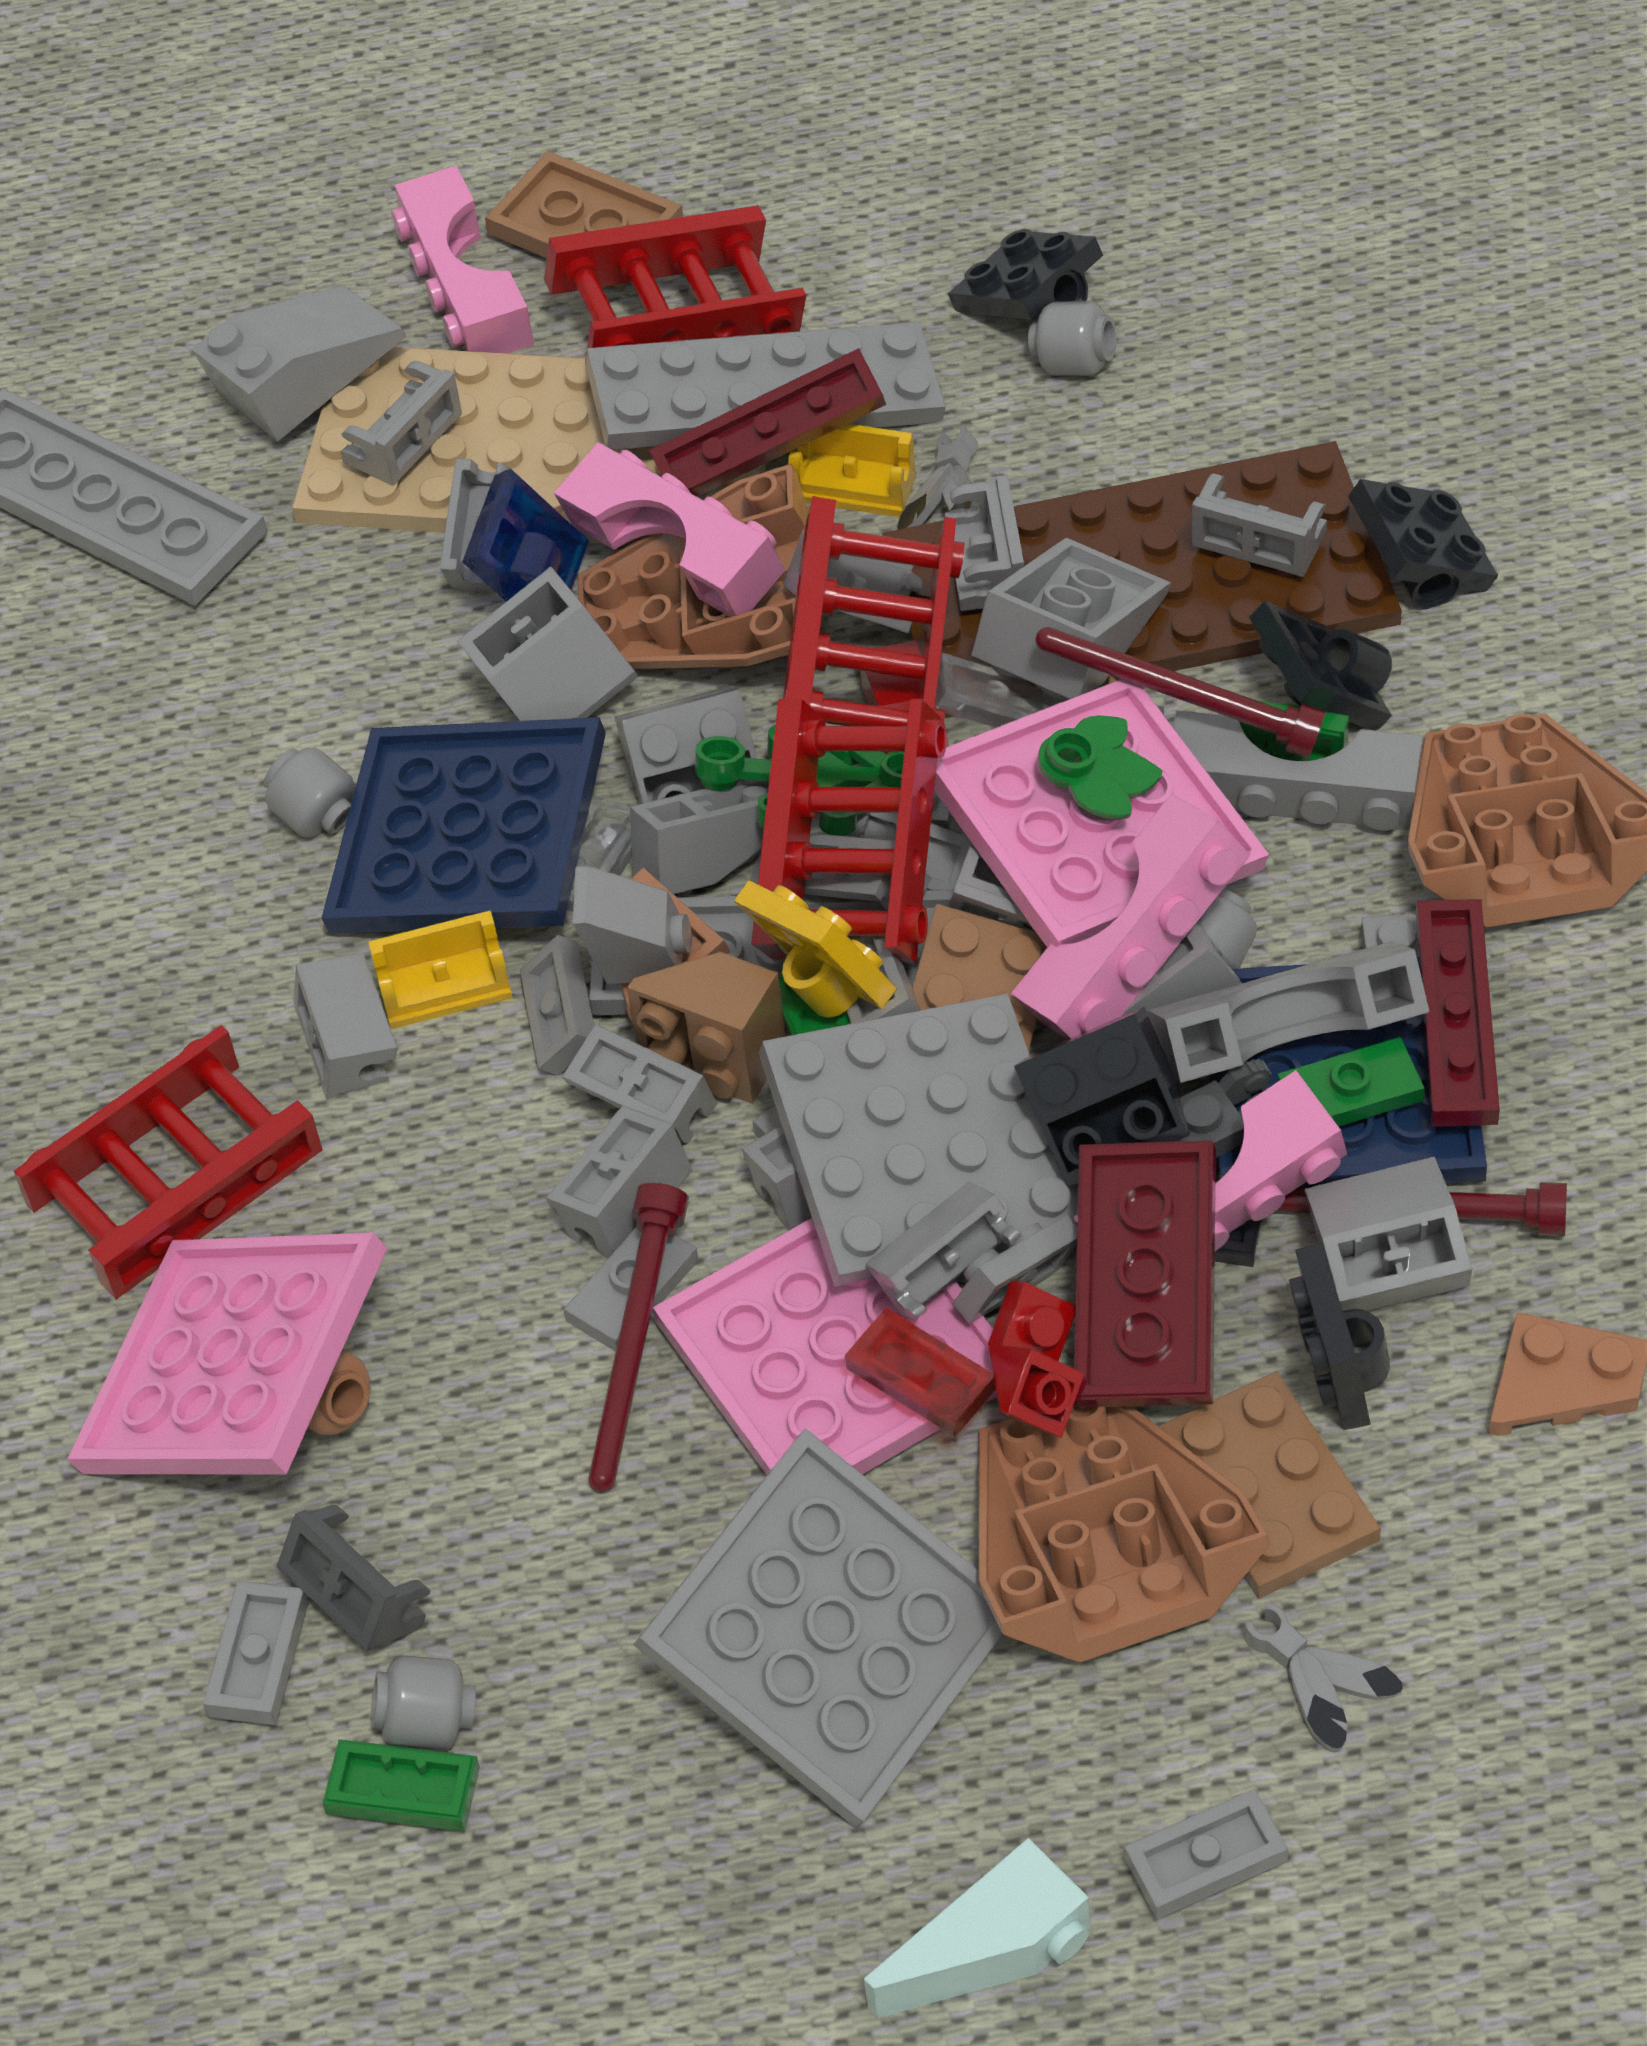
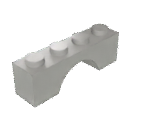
M1176 710L1174 730L1237 812L1256 818L1270 815L1305 819L1315 824L1336 822L1365 825L1379 831L1391 829L1410 830L1421 764L1423 735L1360 729L1346 747L1333 755L1311 761H1291L1274 757L1257 748L1246 737L1238 720L1224 715Z
M1391 941L1149 1009L1148 1014L1169 1061L1174 1079L1182 1083L1244 1065L1246 1060L1253 1055L1282 1043L1334 1031L1368 1030L1428 1013L1429 1007L1415 949Z

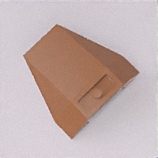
M792 464L738 480L710 496L723 504L735 519L744 524L752 520L762 525L773 535L777 542L774 549L785 568V572L751 611L730 617L698 599L680 567L686 540L671 534L644 535L578 574V600L633 669L751 666L789 654L796 595L787 589L783 582L802 529H805L808 514L799 479ZM824 614L821 616L820 634H825Z
M1546 713L1539 715L1517 714L1506 720L1477 725L1456 724L1448 727L1446 730L1425 734L1408 837V851L1421 882L1426 888L1445 900L1482 899L1483 922L1486 927L1609 908L1647 872V792Z
M1074 1402L1062 1438L1051 1436L1012 1417L979 1429V1583L1000 1630L1005 1636L1080 1663L1190 1626L1214 1616L1270 1545L1268 1533L1244 1492L1132 1406L1077 1408Z

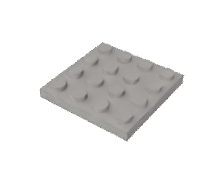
M1008 994L762 1041L759 1050L761 1063L834 1286L874 1278L865 1263L968 1182L994 1193L1005 1208L999 1213L1000 1216L1010 1226L1013 1225L1020 1233L1034 1223H1039L1042 1228H1045L1065 1215H1068L1076 1224L1073 1217L1078 1214V1189L1076 1184L1070 1187L1066 1186L1014 1068L1017 1063L1030 1055ZM1001 1242L993 1249L996 1252L1005 1251L1009 1245Z
M805 1428L633 1645L856 1828L869 1816L1002 1636V1632L981 1591L979 1570Z

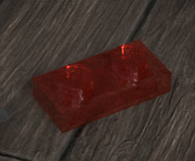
M888 1308L883 1310L845 1354L847 1370L954 1437L959 1434L996 1390L995 1374Z

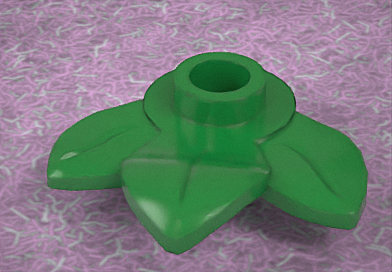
M1090 716L1082 719L1075 728H1064L1054 732L1041 744L1037 755L1038 768L1048 781L1059 787L1068 788L1075 802L1081 808L1106 819L1119 820L1129 818L1132 813L1130 798L1148 792L1159 782L1163 774L1162 769L1123 746L1127 737V720L1113 716Z

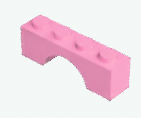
M457 165L394 185L399 208L391 210L395 230L401 242L410 239L412 243L408 245V251L417 276L420 277L427 274L429 278L425 280V286L434 311L444 310L446 313L445 316H442V320L451 347L454 349L462 346L464 351L508 354L533 346L534 342L528 307L510 271L477 269L459 260L463 252L480 240L481 237L474 199Z
M598 442L554 492L555 497L573 527L613 550L630 540L649 534H671L685 539L686 545L680 567L697 598L730 617L751 611L785 572V568L774 549L777 542L766 528L752 520L744 524L735 519L723 504L712 497L707 496L704 500H701L692 495L680 480L669 473H664L660 477L649 471L647 466L628 450H622L619 454Z
M1173 793L1170 794L1132 842L1138 856L1139 877L1135 891L1122 913L1104 930L1088 939L1076 943L1060 944L1058 947L1050 944L1011 992V995L1044 1026L1065 1040L1121 1017L1251 855L1218 819Z
M1296 1070L1241 1106L1244 1123L1242 1148L1231 1169L1216 1182L1215 1251L1226 1243L1231 1231L1250 1219L1259 1221L1270 1216L1281 1207L1287 1194L1305 1182L1315 1184L1326 1179L1339 1167L1341 1159L1348 1155L1340 1128ZM1077 1214V1215H1075L1073 1218H1074V1220H1075V1222H1076V1224H1077V1226H1078V1214Z

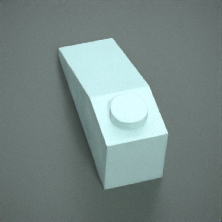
M1029 1838L1026 1839L864 1978L868 2008L879 2018L1036 1975L1052 1960L1059 1964L1066 1962L1081 1949L1089 1936V1897Z

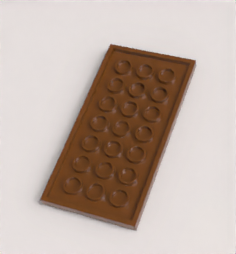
M1336 441L1014 506L1024 566L1063 539L1069 538L1171 582L1168 594L1125 654L1172 671L1263 653L1259 647L1261 637L1249 616L1264 601L1283 607L1336 630L1345 629L1356 634L1401 625L1402 610L1380 553L1348 497L1354 486ZM1211 474L1225 476L1220 491L1227 492V498L1256 506H1266L1271 508V510L1299 518H1304L1313 501L1326 504L1321 519L1327 520V532L1304 577L1192 546V504L1195 498L1199 497ZM943 521L884 532L882 536L936 544ZM913 565L911 572L921 578L922 590L920 593L911 591L909 597L930 600L933 568ZM951 577L936 692L939 707L945 710V718L1051 697L1044 691V687L1021 677L1001 675L992 669L991 664L971 656L984 608L961 611L955 578ZM912 622L908 632L910 640L917 641L923 655L927 624ZM1110 675L1101 686L1109 684ZM1112 676V677H1114L1117 681H1118V680H1121L1120 678H1117V677H1115V676Z

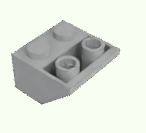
M549 567L457 641L520 721L587 718L639 677L552 567Z
M733 686L614 716L628 772L639 804L705 789L706 787L702 785L701 779L695 773L696 745L705 738L726 736L736 739L745 748V758L757 759L740 689Z
M1435 1157L1305 1188V1195L1318 1243H1322L1342 1311L1351 1309L1370 1311L1470 1285L1473 1270L1455 1204Z

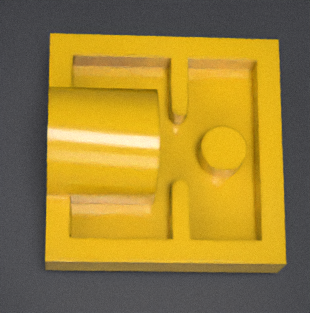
M748 880L735 898L734 902L787 954L782 969L784 981L819 1016L826 1018L838 1016L847 1011L858 997L882 1009L897 988L879 970L883 960L861 942L854 939L850 940L847 936L852 930L851 926L831 910L820 906L817 912L814 913L808 910L809 906L806 902L789 889L778 885L772 892Z

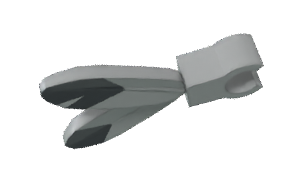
M964 425L959 428L961 430L960 435L954 442L944 432L938 438V453L935 465L938 468L929 476L903 510L899 518L898 530L922 525L943 497L950 511L959 508L969 509L977 505L975 501L955 504L951 502L950 491L954 488L973 484L966 472L970 459L978 448V442Z
M1266 1602L1264 1621L1271 1622L1277 1627L1278 1630L1275 1633L1268 1635L1259 1633L1254 1628L1252 1622H1245L1244 1638L1248 1646L1255 1651L1267 1653L1284 1668H1289L1292 1685L1305 1722L1313 1737L1330 1751H1340L1346 1742L1347 1720L1336 1691L1373 1700L1394 1698L1402 1692L1401 1680L1382 1664L1330 1649L1307 1647L1308 1640L1288 1622L1285 1612L1273 1603Z

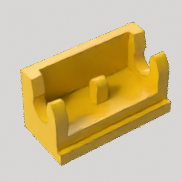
M846 424L799 447L798 452L790 451L788 465L792 464L796 470L805 502L808 504L811 503L812 496L836 500L835 508L900 517L905 509L916 477L913 433Z
M491 910L368 941L391 1029L513 998Z

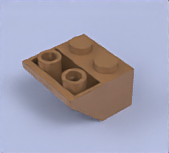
M718 952L633 978L627 987L637 1044L703 1075L714 1096L722 1099L735 1097L753 1104L767 1081L759 1056L762 1041L786 1037L778 973L723 952Z

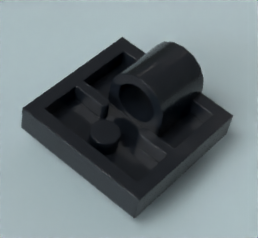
M1029 229L1017 230L1003 238L1000 243L1001 247L985 261L970 267L964 274L965 279L947 294L955 311L959 313L1032 320L1036 315L1041 314L1045 306L1052 302L1087 301L1088 284L1084 272L1103 256V253L1095 236L1070 235L1068 232L1043 233L1031 232Z
M1360 479L1348 495L1393 578L1401 580L1416 607L1429 609L1446 604L1461 589L1486 592L1497 579L1498 574L1485 553L1484 544L1473 533L1462 514L1460 503L1451 494L1442 490L1430 491L1406 487L1396 482L1382 483Z
M1264 601L1249 616L1261 637L1259 641L1261 651L1271 662L1279 667L1287 681L1284 684V689L1298 706L1301 707L1302 704L1324 712L1349 716V724L1354 723L1374 731L1378 730L1392 716L1378 693L1387 682L1392 670L1390 652L1383 644L1345 629L1336 630L1268 601Z
M1322 1243L1296 1249L1295 1252L1301 1276L1289 1279V1284L1297 1310L1296 1315L1307 1353L1310 1352L1314 1366L1313 1372L1323 1408L1326 1410L1337 1407L1344 1430L1371 1425L1364 1392L1378 1387L1387 1378L1390 1370V1358L1384 1327L1379 1319L1368 1311L1360 1309L1342 1311ZM1355 1345L1369 1346L1366 1350L1355 1353L1354 1350Z

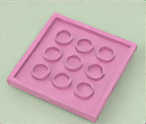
M1123 679L948 746L944 756L937 758L934 791L1047 948L1050 944L1058 947L1060 944L1076 943L1088 939L1104 930L1122 913L1135 891L1139 877V861L1132 842L1171 793L1218 819L1251 853L1228 884L1264 870L1269 853L1143 687ZM1096 715L1126 719L1128 725L1127 737L1123 746L1162 769L1163 774L1159 782L1148 792L1130 798L1132 813L1129 818L1119 820L1106 819L1081 808L1075 802L1068 788L1059 787L1051 783L1041 774L1037 765V755L1041 744L1060 729L1075 728L1084 718Z
M812 1218L652 1307L656 1324L766 1475L805 1428L863 1475L997 1397L988 1348L993 1328L984 1316L969 1324L955 1308L953 1302L962 1291V1288L955 1280L923 1304L926 1312L917 1320H913L910 1317L904 1318L875 1278L834 1286Z
M373 1232L172 1240L67 1460L82 1474L287 1475L373 1283L387 1247Z

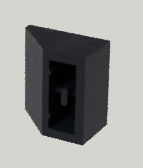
M1145 1007L1028 1056L1014 1066L1068 1187L1079 1183L1080 1145L1175 1142L1190 1135L1171 1066Z

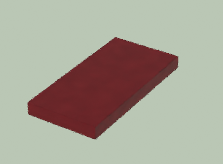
M1213 1140L1079 1146L1074 1369L1085 1374L1075 1400L1077 1408L1213 1404L1216 1148Z

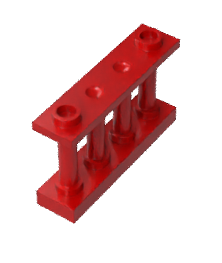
M759 205L551 237L548 242L544 281L551 295L573 291L579 292L593 322H590L587 348L800 332L807 296L803 288L774 292L759 263L766 226V218ZM736 266L751 296L722 301L707 270ZM684 274L699 304L670 309L654 278ZM631 282L646 313L617 318L602 287Z
M812 496L805 523L783 699H803L828 724L841 726H907L909 713L907 710L823 698V691L812 690L814 671L825 672L826 666L920 680L918 699H923L944 722L945 710L935 709L949 581L950 577L959 579L964 556L965 543L954 541L957 519L944 518L936 544L844 530V524L834 522L836 500ZM840 554L933 568L930 600L838 586L837 579L826 578L829 559L839 560ZM833 610L927 624L923 655L831 642L830 635L819 633L822 614L832 616Z
M778 699L758 885L772 892L778 885H781L803 900L805 880L810 879L813 873L892 875L888 911H831L851 926L852 930L848 936H884V947L904 963L917 962L918 944L924 943L928 931V915L926 908L922 905L937 758L944 756L947 746L946 726L941 720L942 718L923 699H910L907 726H826L823 717L803 699ZM826 751L904 752L901 787H819L816 781L818 759L822 758ZM819 812L898 813L894 849L813 848L809 842L812 818H816ZM808 909V910H810V911H812V912H814V913L817 912V910ZM753 922L751 945L772 960H785L787 954Z
M222 1025L203 1038L189 1043L179 1055L54 1143L34 1152L24 1164L14 1170L26 1205L33 1213L53 1199H56L97 1242L88 1251L101 1285L115 1300L159 1269L172 1240L201 1239L323 1151L313 1115L298 1100L280 1113L272 1114L232 1074L240 1067L229 1032ZM210 1088L253 1130L252 1133L225 1151H221L181 1110ZM158 1125L202 1168L175 1188H169L129 1147ZM107 1161L150 1205L128 1222L119 1226L77 1184V1182Z

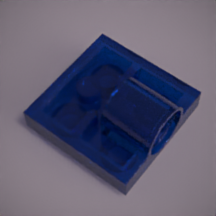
M510 468L494 475L462 563L506 602L549 567L554 569L572 591L589 540Z

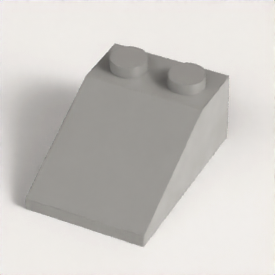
M342 285L235 314L224 324L214 328L208 337L195 346L192 351L219 395L276 441H279L403 340L406 334L399 325Z
M1065 538L988 591L971 656L991 664L992 669L1001 675L1021 677L1044 687V691L1051 697L1067 701L1097 689L1105 682L1109 674L1040 650L1035 642L1037 632L1044 627H1051L1125 654L1168 594L1171 582L1069 538Z

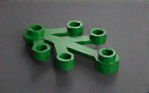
M775 725L768 730L767 752L771 757ZM713 736L701 740L696 745L695 773L701 779L702 785L710 790H730L737 785L738 779L769 781L771 760L745 758V748L736 739L726 736ZM826 751L825 755L818 759L816 781L819 787H901L904 752H890L886 754L884 752ZM860 763V764H861L862 766H864V767H861V766H853V765H857V764ZM768 793L763 794L758 799L757 822L762 828H764ZM820 812L819 827L829 835H848L855 831L857 815L862 813Z

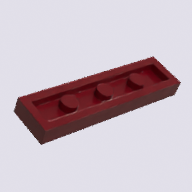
M858 348L649 451L661 476L664 473L673 475L688 488L692 495L698 497L885 406L886 402L868 364Z
M1482 899L1417 901L1416 926L1419 966L1429 1007V1012L1423 1014L1431 1125H1498L1500 1107Z

